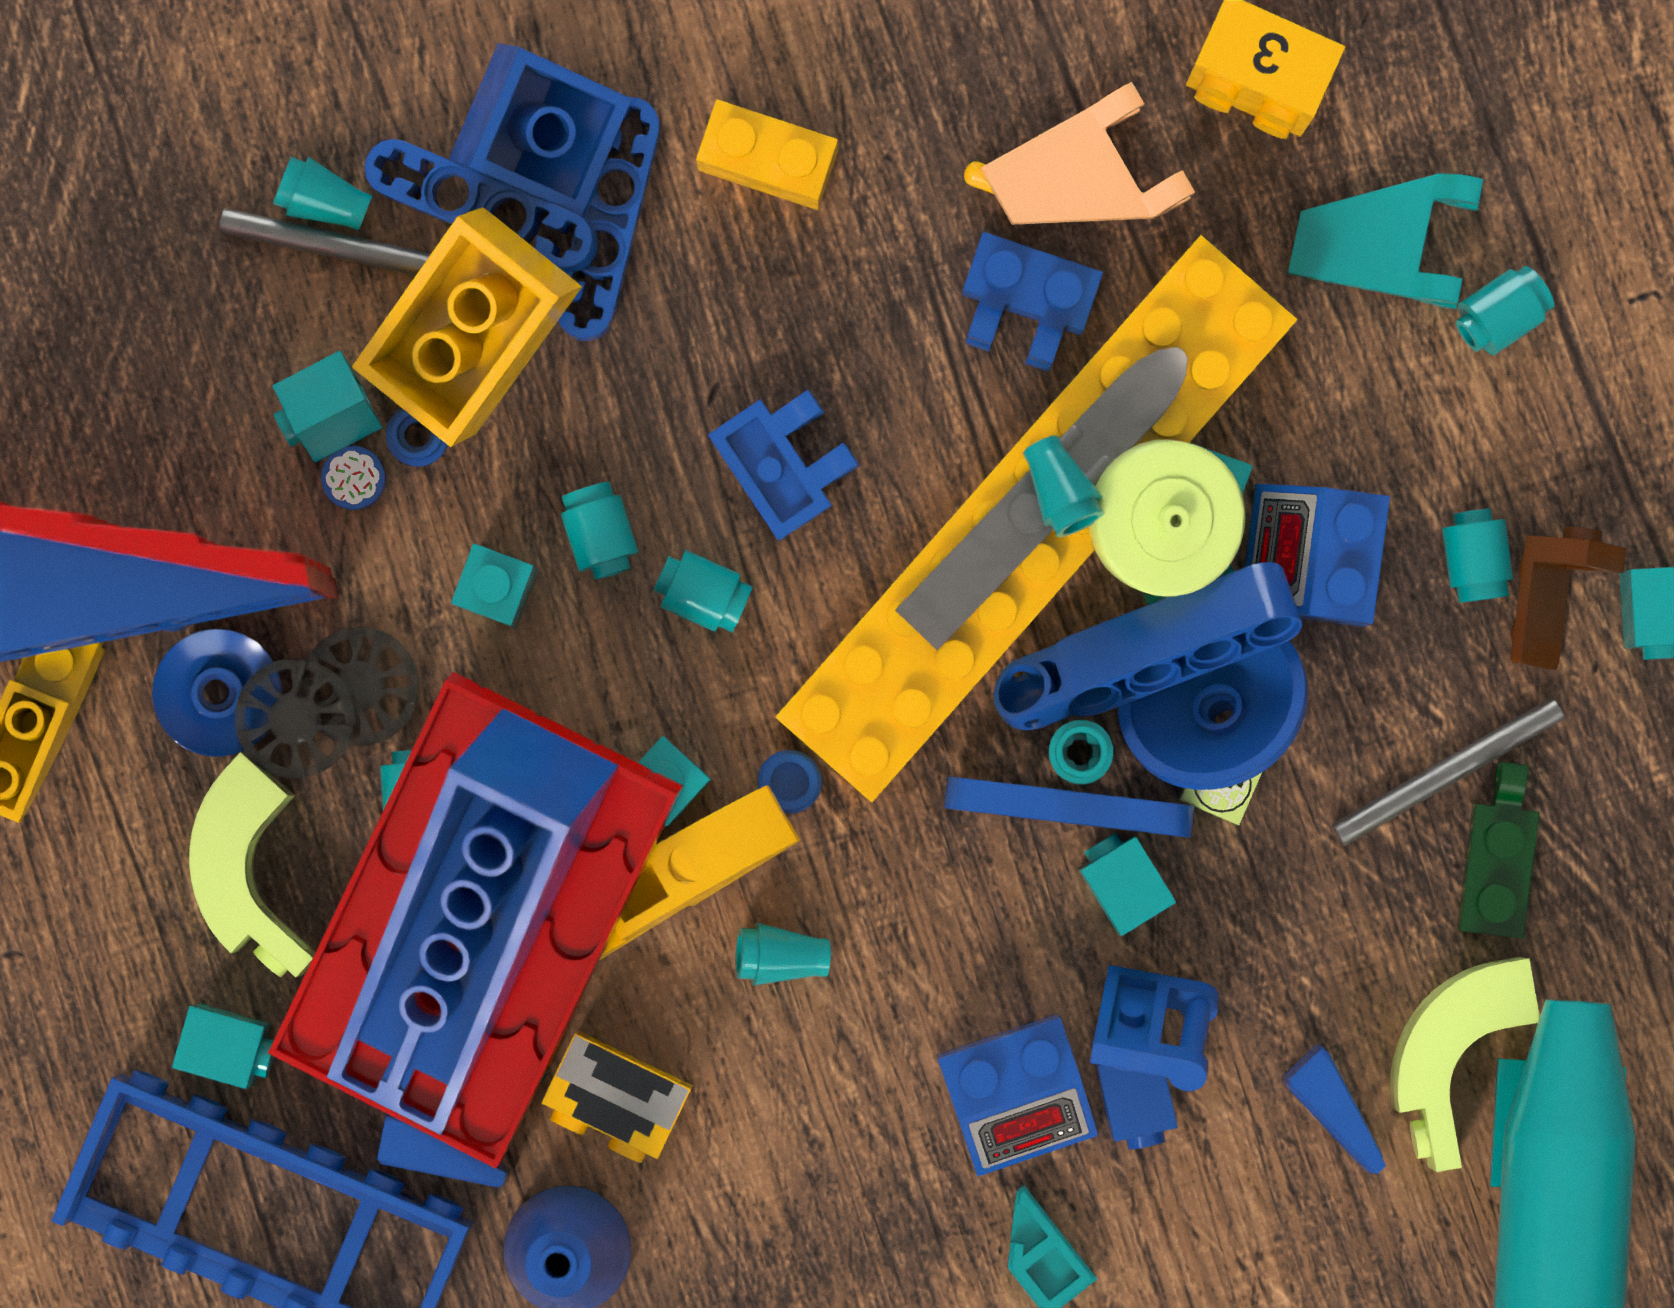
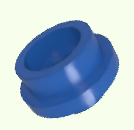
M399 408L391 416L386 427L387 446L394 457L400 462L413 467L427 466L439 460L447 450L448 445L430 431L429 441L424 446H411L407 440V432L413 425L421 423L403 408Z

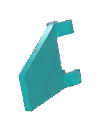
M1438 173L1302 210L1300 212L1288 275L1410 298L1430 305L1456 310L1462 278L1435 273H1421L1419 270L1433 203L1438 201L1453 207L1477 211L1483 179L1461 174Z

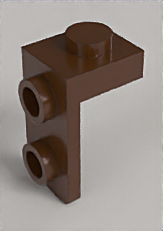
M1564 527L1563 538L1526 535L1524 557L1519 568L1520 588L1516 619L1511 630V661L1517 664L1556 670L1559 666L1571 570L1624 573L1627 548L1601 542L1603 531L1582 527Z

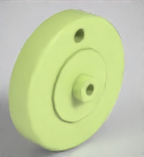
M1169 439L1141 443L1119 455L1106 468L1095 486L1103 496L1098 502L1104 515L1089 526L1092 544L1107 570L1118 580L1134 589L1165 597L1195 592L1217 579L1227 569L1238 552L1245 528V505L1241 489L1229 468L1217 456L1202 447Z

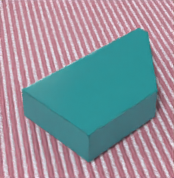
M1022 1184L1017 1188L1007 1268L1038 1308H1062L1095 1282L1097 1277L1026 1186Z

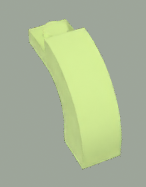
M240 752L212 784L196 815L189 847L190 877L195 899L208 927L230 953L239 952L253 938L259 944L253 953L272 972L282 977L289 971L294 977H300L307 972L316 952L266 906L256 887L253 872L254 855L260 837L269 824L296 795L251 754Z
M1514 957L1480 964L1447 979L1420 1003L1400 1035L1393 1056L1390 1074L1392 1109L1399 1113L1418 1110L1420 1120L1410 1121L1414 1152L1417 1159L1427 1158L1428 1167L1435 1172L1462 1168L1450 1103L1451 1077L1461 1055L1473 1042L1488 1033L1505 1028L1534 1024L1539 1021L1540 1015L1529 958Z

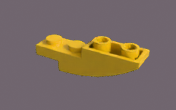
M104 642L25 657L20 664L15 679H9L0 700L1 816L21 823L59 753L106 650L102 648Z
M765 785L655 845L600 960L687 906H695L801 841L769 785Z

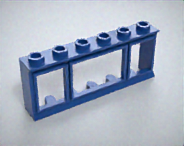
M133 1069L130 1077L121 1074L111 1078L51 1222L61 1226L70 1222L79 1224L102 1234V1241L113 1247L125 1250L131 1246L162 1259L161 1266L170 1271L183 1275L190 1271L222 1285L220 1289L222 1292L238 1299H245L250 1296L276 1308H355L341 1302V1299L379 1209H382L449 1238L420 1308H438L466 1238L474 1223L461 1217L464 1210L462 1205L433 1193L428 1194L426 1201L402 1192L405 1185L403 1180L377 1169L370 1168L367 1176L344 1168L343 1165L346 1157L329 1148L311 1143L306 1152L284 1142L287 1132L264 1121L252 1118L248 1127L225 1117L228 1107L207 1097L192 1094L190 1101L187 1102L168 1094L166 1090L169 1083L150 1073ZM127 1103L196 1131L157 1224L88 1195ZM215 1140L360 1200L358 1209L322 1293L176 1232Z

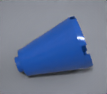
M555 1186L533 1195L516 1211L505 1234L504 1262L509 1278L515 1288L533 1305L539 1308H596L617 1291L627 1274L631 1258V1237L622 1214L604 1197L582 1186ZM555 1252L565 1254L570 1260L571 1268L557 1265L552 1260L550 1254Z

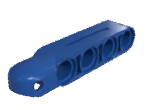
M1272 562L1247 566L1219 577L1195 592L1167 597L1069 635L1055 645L1016 659L1002 670L996 680L993 692L994 705L1003 720L1013 728L1025 731L1040 729L1071 716L1086 717L1104 713L1281 645L1295 637L1302 628V621L1284 568ZM1017 672H1025L1017 677H1012Z

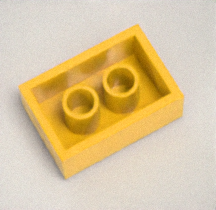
M482 207L457 216L357 358L352 368L448 446L452 447L477 434L582 286L487 209Z

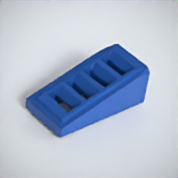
M1316 1044L1282 1076L1284 1079L1282 1083L1365 1171L1377 1175L1386 1167L1383 1155L1329 1052H1326L1323 1046Z
M386 1114L377 1157L380 1164L498 1188L508 1182L511 1169L505 1166L504 1163L501 1162L498 1168L495 1169Z

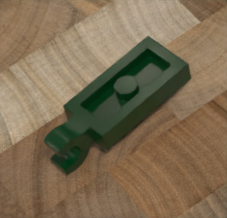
M1497 761L1492 806L1472 804L1457 930L1524 939L1540 813L1521 809L1527 784L1528 765Z

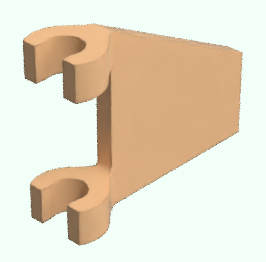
M1132 82L980 169L1012 225L1153 219L1185 203L1195 191L1183 170L1160 182L1145 193L1141 192L1106 132L1107 128L1115 126L1139 113V108L1144 105Z

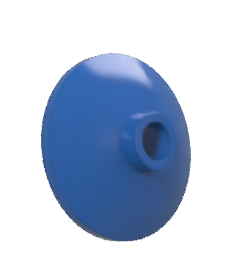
M207 629L182 638L167 651L156 669L152 685V699L154 710L161 726L177 744L196 754L222 757L245 751L259 742L270 730L280 708L281 682L273 660L257 642L246 635L232 630ZM214 679L224 681L228 687L226 699L217 704L208 702L203 693L205 685Z

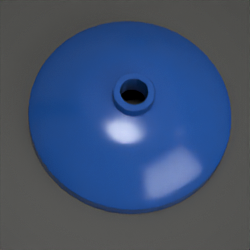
M1289 640L1276 647L1119 706L1118 718L1120 728L1128 747L1144 768L1161 780L1175 786L1195 790H1213L1234 786L1268 769L1286 752L1294 741L1303 723L1307 709V676L1300 656ZM1233 711L1231 718L1220 724L1214 723L1216 717L1221 712Z

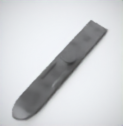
M1180 348L1161 349L1134 363L1108 387L1059 439L1064 449L1094 486L1106 468L1119 455L1132 448L1161 418L1177 397L1186 376L1188 359L1185 352ZM1030 470L895 610L936 650L958 630L1053 530L1052 526H1044Z

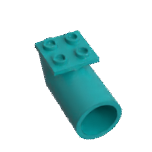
M1546 999L1527 1059L1497 1058L1489 1186L1501 1187L1493 1308H1626L1636 1133L1626 1085L1627 1067H1624L1622 1064L1611 1004Z

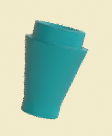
M291 156L273 204L287 209L285 216L348 226L359 231L372 195L360 191L309 156L306 162Z
M1057 435L1044 438L1024 450L1023 455L1029 465L1044 526H1052L1057 537H1066L1089 527L1095 520L1104 515L1098 502L1103 497L1102 494L1064 449Z
M1074 720L1061 726L1053 735L1049 746V758L1053 769L1061 778L1074 784H1088L1100 779L1108 771L1113 759V745L1107 732L1098 724L1088 720ZM1073 741H1082L1089 747L1090 756L1083 765H1076L1067 756L1068 746L1072 745Z
M759 922L755 923L754 928H739L735 951L737 979H751L752 985L756 986L813 976H828L831 961V944L829 939L814 938Z

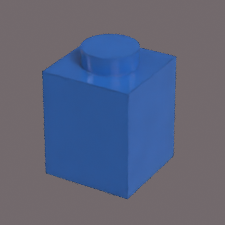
M1094 1064L1110 1135L1114 1142L1126 1140L1128 1150L1149 1147L1166 1141L1164 1131L1178 1128L1166 1077L1136 1071H1120L1113 1067Z

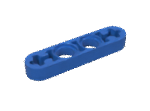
M630 97L632 100L623 121L629 118L631 111L639 112L642 124L649 127L647 135L637 134L635 136L630 152L632 158L643 157L642 165L638 168L624 159H606L585 211L581 216L591 224L596 233L612 235L619 244V254L616 260L609 266L602 268L588 265L580 271L595 280H613L608 291L599 285L596 287L594 305L603 311L600 320L590 319L586 328L576 327L577 319L575 315L568 312V308L558 320L563 330L570 337L579 341H592L601 338L609 331L614 321L660 139L661 125L656 110L647 101L638 97ZM618 130L611 150L620 154L623 134L621 130ZM614 171L629 175L635 184L632 198L626 204L620 206H611L604 203L598 194V185L601 179L606 174ZM573 235L570 250L578 252L582 241ZM565 272L574 280L576 272ZM585 281L577 282L582 288L571 303L581 304L587 286Z
M389 139L382 141L374 146L367 155L364 168L368 182L372 188L390 200L449 225L453 224L457 216L484 207L494 215L497 208L504 202L518 201L523 204L527 217L524 226L516 234L528 243L536 236L534 248L562 271L568 273L581 271L590 265L596 256L598 240L595 230L584 218L570 210L402 140ZM401 154H404L403 164L413 172L426 177L423 181L422 190L415 183L398 177L389 186L390 177L382 171L386 160L397 162ZM428 165H435L434 168L428 173ZM451 177L465 179L469 187V196L464 206L453 211L441 209L436 196L440 184ZM421 190V199H415L414 197ZM542 212L549 213L542 224L553 231L567 234L571 226H576L574 235L582 241L578 252L567 250L563 258H559L560 248L550 240L537 235Z
M948 776L944 799V808L1188 838H1191L1195 809V806Z

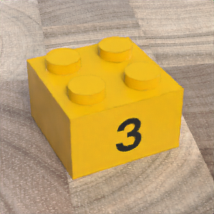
M1224 0L1187 80L1186 86L1197 90L1194 96L1197 101L1214 110L1229 113L1233 106L1255 116L1252 124L1265 133L1282 139H1287L1290 132L1301 137L1316 114L1346 46L1246 1Z

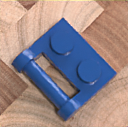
M1109 965L1090 1063L1113 1067L1120 1071H1136L1168 1077L1172 1085L1183 1091L1200 1089L1207 1080L1209 1065L1204 1052L1209 1022L1216 1017L1218 1012L1219 993L1216 988L1205 982ZM1166 1008L1180 1010L1184 1017L1179 1046L1160 1043Z

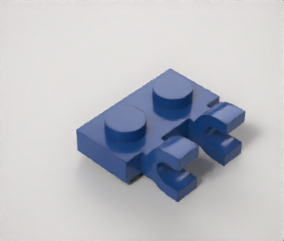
M982 232L962 291V296L979 301L965 344L989 352L1004 309L1039 321L1025 364L1049 372L1063 330L1082 336L1103 272Z
M806 390L773 414H771L763 400L760 399L708 434L778 541L783 540L832 507L833 505L823 492V489L860 466L848 446L844 443L809 467L805 465L787 437L825 414L809 390Z

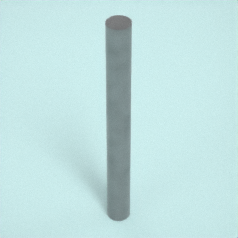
M224 208L219 226L220 233L415 276L431 255V253L228 208Z
M1553 697L1547 699L1333 823L1332 828L1343 846L1350 844L1564 720L1565 717L1561 708Z

